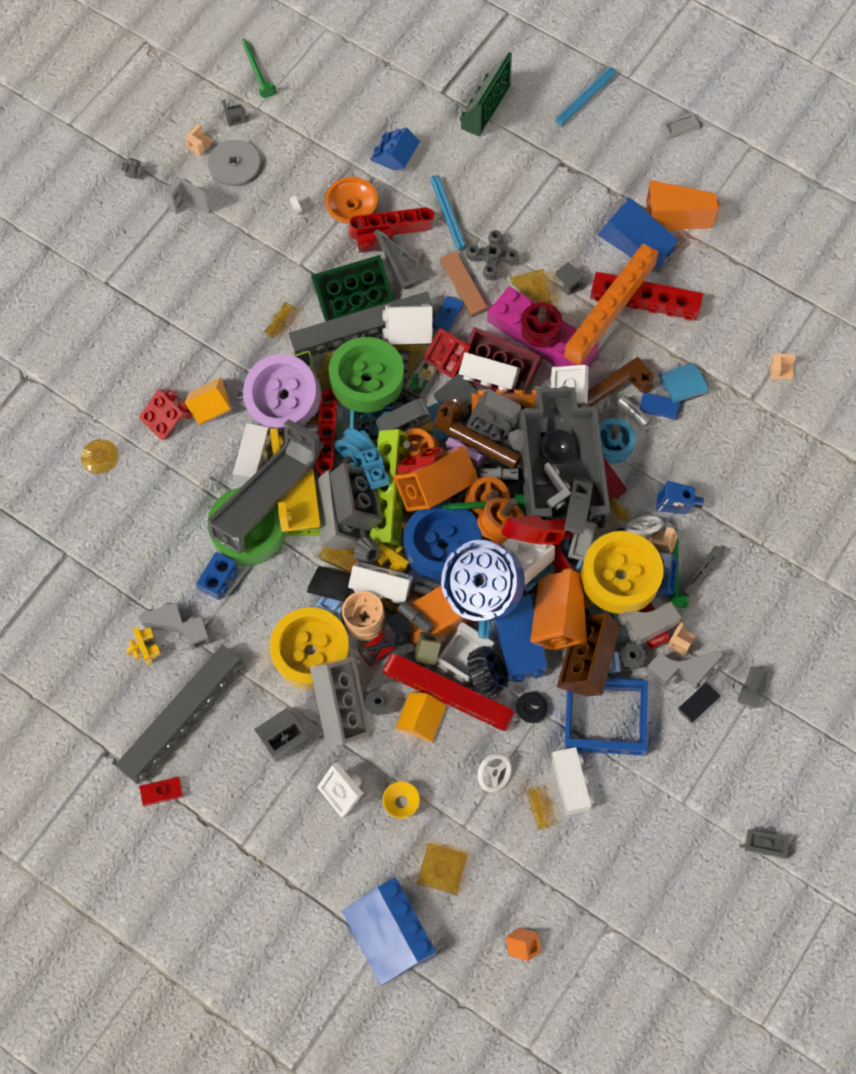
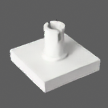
M589 366L552 367L551 388L562 386L575 387L577 404L587 403Z
M338 762L330 767L317 786L342 818L348 815L363 794L359 788L361 785L360 777L356 774L350 777Z

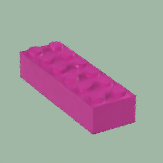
M508 286L488 310L487 322L529 350L544 356L543 359L555 367L576 366L577 364L564 358L566 344L577 329L562 320L561 335L554 344L547 347L530 345L521 334V317L524 310L535 302L511 286ZM599 343L595 345L581 365H589L597 355Z

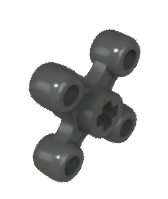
M493 230L489 233L488 241L490 244L485 249H481L477 245H470L466 250V256L470 261L485 260L487 265L483 269V276L487 280H494L496 278V266L500 262L504 261L511 266L519 262L517 250H501L499 245L502 243V234L498 230Z

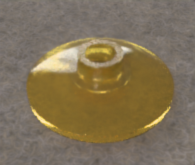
M104 439L89 442L81 452L83 467L93 474H103L110 471L118 460L116 447L113 443ZM101 452L99 456H95L96 453Z

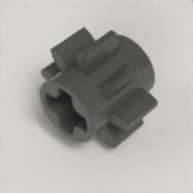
M128 158L127 161L122 163L121 170L125 172L126 177L138 179V175H143L144 166L140 165V160Z

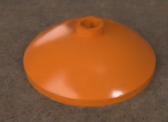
M345 177L337 180L328 188L325 195V206L329 215L336 221L349 224L353 216L373 214L378 205V196L373 185L359 177Z

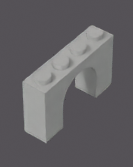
M624 571L616 572V577L625 579L626 574ZM671 602L652 612L632 611L617 615L619 622L626 626L630 639L633 642L635 641L638 646L675 627L681 620V616Z

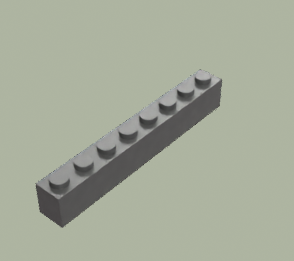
M428 291L289 332L294 354L297 355L310 351V355L323 354L328 350L338 349L344 343L357 338L358 335H363V333L378 334V336L383 334L386 322L383 321L382 313L386 305L394 307L430 304L432 306L433 319L435 318L434 307Z
M222 644L115 766L135 784L139 781L142 782L148 776L150 768L156 766L161 761L165 751L171 750L176 743L175 740L187 732L189 729L188 725L201 716L203 708L215 700V695L218 691L225 689L229 683L228 680L240 672L241 665L243 664L241 659Z

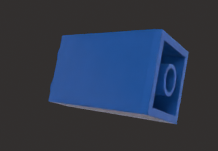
M630 197L597 234L631 258L642 244L658 251L655 265L658 268L665 261L663 257L666 254L670 255L675 250L674 244L678 241L677 238Z
M531 595L521 597L517 606L508 615L492 620L507 678L514 683L524 681L525 678L531 676L539 678L544 676V673H547V663L543 647L531 643L534 617Z

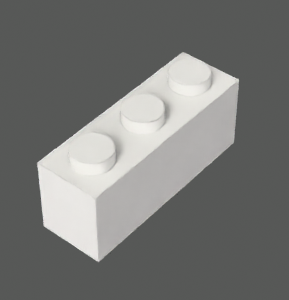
M465 352L459 374L464 375L463 379L474 382V379L481 380L480 384L491 387L492 384L499 386V390H507L509 392V389L515 390L521 368Z
M246 423L233 472L235 482L246 483L262 467L263 462L267 461L268 451L266 450L267 446L271 445V435L268 427Z
M357 561L352 567L348 588L353 589L354 592L368 591L374 593L379 598L385 597L391 599L394 603H402L409 597L413 576Z
M576 747L552 752L551 758L566 816L590 810L591 804L594 801L591 791H587L588 777L586 772H582L583 758L581 752L577 753Z

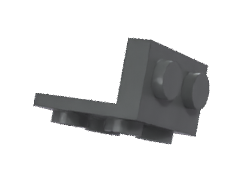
M457 374L434 393V399L440 402L441 405L453 397L460 400L462 403L460 420L461 418H466L471 413L472 393H478V390L484 389L480 386L476 390L468 380L463 379V375Z

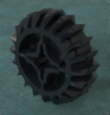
M480 646L472 650L467 657V666L469 667L468 672L473 680V685L477 687V691H480L481 695L485 696L486 699L501 697L507 692L509 680L499 655L489 646Z

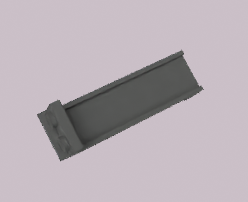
M290 419L284 423L285 441L281 449L208 519L210 537L239 554L245 550L244 537L314 468L324 443L319 441V435Z

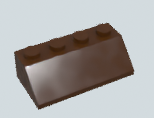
M608 613L585 616L587 643L567 647L557 683L558 688L586 697L603 695L621 626Z

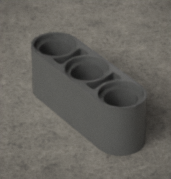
M420 398L379 417L376 420V425L379 431L399 429L406 432L428 421L431 418V414L425 400Z

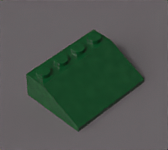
M508 52L492 68L490 73L485 75L482 86H478L474 99H470L466 112L463 111L460 116L462 130L479 137L511 86V52Z
M381 255L310 276L325 322L394 301Z

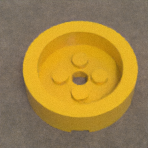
M627 531L605 534L592 543L585 555L581 568L584 590L593 603L608 612L624 614V612L639 611L654 599L660 587L664 572L663 562L654 545L638 534ZM624 571L626 578H617L616 572Z
M306 607L294 610L277 623L271 634L269 648L273 664L280 676L287 683L297 688L314 689L310 667L350 657V645L345 627L335 615L324 609ZM312 645L316 648V652L313 655L306 654V648Z

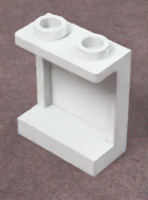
M422 304V306H385V310L382 313L383 321L386 322V328H383V339H386L387 343L391 345L432 343V306L430 304Z
M461 622L457 627L456 634L439 657L437 656L436 668L443 674L448 673L453 676V680L458 684L462 685L464 683L468 686L472 681L471 675L468 672L469 667L467 666L469 653L480 646H489L491 649H494V642L488 638H479L477 631Z

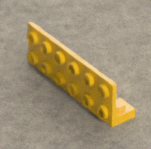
M277 428L270 429L273 456L281 449L285 441L282 435H278ZM313 469L278 502L282 532L320 527Z

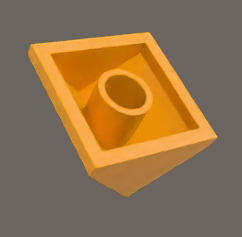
M221 377L189 392L185 401L186 406L199 425L232 410Z
M409 692L395 729L433 743L447 706L427 693Z

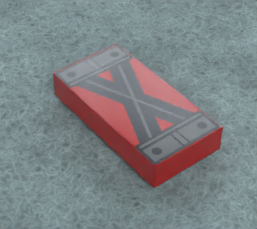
M382 633L359 649L358 652L369 667H371L397 649V647L393 648Z

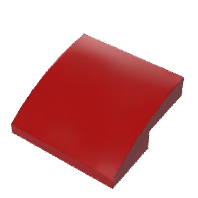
M440 328L423 360L437 367L438 371L453 378L462 364L464 353H468L471 346Z
M443 447L424 448L418 455L406 456L397 465L398 473L411 472L428 466L443 452Z

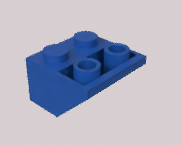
M407 127L385 132L381 137V142L373 150L370 160L392 170L403 169L406 167L420 141Z

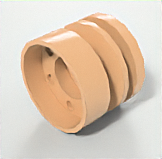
M368 591L353 593L345 600L342 606V616L349 634L355 639L371 641L382 634L383 620L386 618L380 598L374 593Z

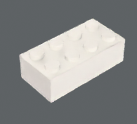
M511 538L503 543L519 558L524 570L525 585L555 559V546L533 544ZM479 575L476 578V583L478 586H482L485 580L482 575Z

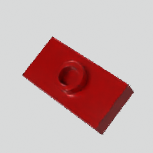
M179 776L139 786L144 807L184 798Z

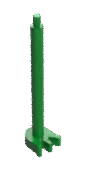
M242 39L243 47L260 84L258 90L260 96L267 98L276 95L275 85L272 81L267 84L265 83L248 42Z
M516 494L512 498L517 500L516 505L522 511L525 503L522 494ZM488 501L451 503L444 505L443 509L484 508Z
M677 533L678 538L672 554L678 560L675 596L669 598L668 603L671 602L675 608H687V605H689L687 596L679 597V534Z

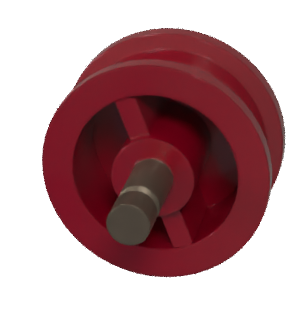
M537 302L524 310L521 317V334L527 343L535 347H547L559 339L562 329V315L554 305L546 302Z

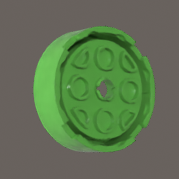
M373 337L352 339L341 345L332 355L329 363L330 388L340 403L350 410L363 413L383 410V407L397 400L403 389L404 365L402 358L391 344ZM367 374L372 378L370 381L362 380V377L367 376Z
M241 487L223 494L212 506L208 519ZM277 504L244 537L245 550L241 554L214 538H210L215 549L220 554L236 561L237 565L253 566L269 560L277 550L279 551L285 541L286 534L281 530Z

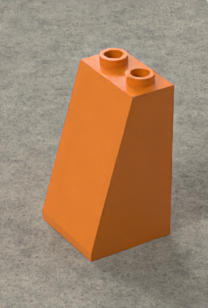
M652 180L649 181L646 208L647 213L666 230L713 228L714 221H717L720 201L717 200L716 193Z
M465 446L454 447L441 453L434 462L424 468L406 473H398L393 476L407 511L430 509L478 480L476 470Z
M564 569L561 573L557 574L550 573L538 580L531 643L554 651L587 643L583 582L581 574L575 572L574 569Z
M442 585L410 604L415 610H420L422 612L421 615L433 624L432 630L428 633L439 635L440 638L456 631L461 622L466 625L474 622V620L458 615L452 609L447 598L443 595ZM404 616L413 628L411 640L414 644H417L419 633L423 631L415 624H411L410 620Z

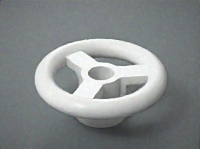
M652 515L637 517L626 524L625 530L646 539L648 537L653 538L654 532L662 528L663 520Z
M496 752L488 755L481 762L478 769V781L485 791H499L508 783L512 771L509 758L503 753ZM493 759L502 760V762L499 764H495L491 761ZM506 768L505 775L502 781L498 784V777L500 775V772ZM484 777L490 779L491 786L486 784Z

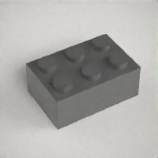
M342 463L330 473L338 524L369 531L383 520L377 488L371 490L362 467Z

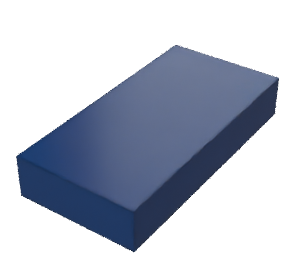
M643 392L640 410L647 414L675 420L679 402L673 403L670 398Z

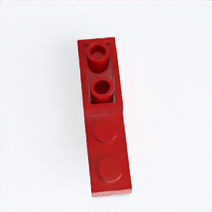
M539 515L507 518L500 532L503 536L511 539L541 545H559L562 539L571 538L573 534L568 530H564L566 519L543 521Z

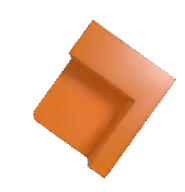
M518 928L506 936L508 954L512 957L529 961L541 953L539 933Z

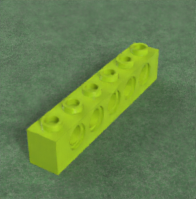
M399 429L379 431V438L377 439L378 450L390 485L377 488L383 520L374 526L370 532V537L375 540L377 545L382 543L385 546H399L401 543L403 500L393 476L398 474L397 465L407 456V449L403 444L405 441H408V434Z

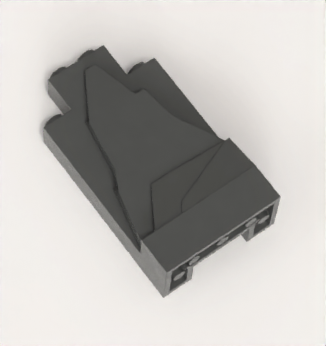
M575 387L539 388L535 395L536 409L526 408L520 410L518 418L525 476L523 486L525 516L539 515L543 521L566 519L569 500L566 501L565 507L558 512L551 511V508L545 507L547 501L559 492L544 472V466L548 461L541 452L543 437L552 430L561 429L573 437L576 450L574 456L568 462L554 464L560 472L558 476L562 481L565 480L571 488L574 476L593 480L587 521L597 523L596 529L604 528L610 515V506L597 407L582 406L578 408ZM552 444L550 447L553 454H559L561 451L558 444Z

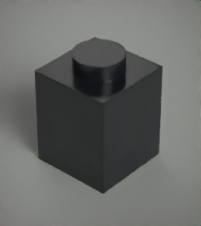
M401 612L384 618L382 633L393 648L405 645L411 640L413 628Z

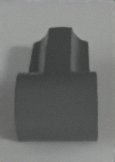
M757 666L750 667L737 702L757 709L767 674L763 668Z

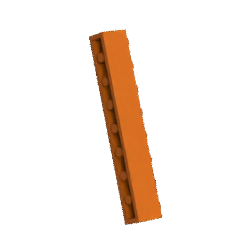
M645 244L640 246L565 346L564 358L577 365L583 363L654 268L658 251Z

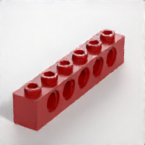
M596 271L590 299L599 302L618 276ZM643 281L625 306L632 309L647 310L650 313H662L669 317L676 316L685 320L697 321L703 293Z

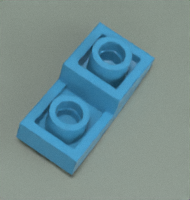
M378 448L359 452L371 490L390 485Z

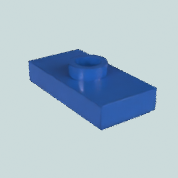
M447 296L432 323V328L437 330L442 328L449 332L463 307V302Z

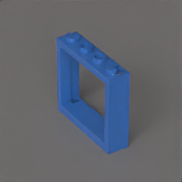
M613 676L607 678L604 688L605 690L640 692L639 743L571 739L573 692L566 691L564 750L576 747L577 752L645 756L647 751L648 681L638 679V677L627 680L620 676Z

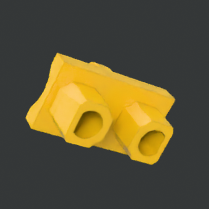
M382 543L378 546L380 554L376 561H373L375 565L382 567L387 563L390 565L389 570L401 573L408 571L409 561L406 560V555L403 554V546L400 545L397 549L393 546L388 548Z
M138 627L133 628L138 644L134 640H130V647L126 649L127 655H134V658L137 660L141 658L139 654L141 652L147 665L153 664L152 659L160 656L161 652L157 643L149 647L145 643L155 639L152 629L150 627L142 630Z

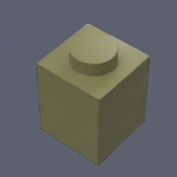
M425 632L419 633L414 651L417 662L423 665L436 664L441 646L439 635Z

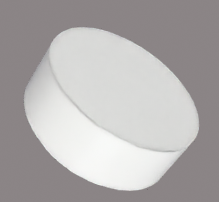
M296 195L290 197L289 200L295 213L302 212Z

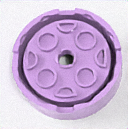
M276 354L262 359L250 370L244 383L243 398L248 412L264 427L269 429L277 428L278 432H285L284 423L288 419L304 426L312 416H315L321 402V386L315 373L302 360L292 355ZM286 390L289 392L288 397L284 400L280 399L279 395L282 391Z

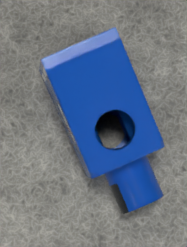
M667 480L657 493L656 511L687 514L692 507L701 509L704 498L695 496V488L692 486Z

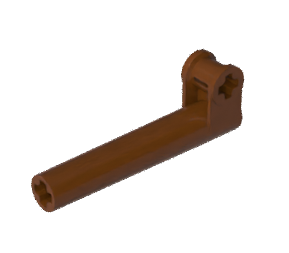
M636 357L588 390L587 403L577 404L578 408L582 406L592 407L630 381L638 391L648 393L653 389L654 374L639 357Z
M453 397L439 406L433 425L434 428L513 469L518 467L522 456L458 422L462 410L460 400Z

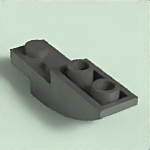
M574 476L564 530L584 534L593 480Z

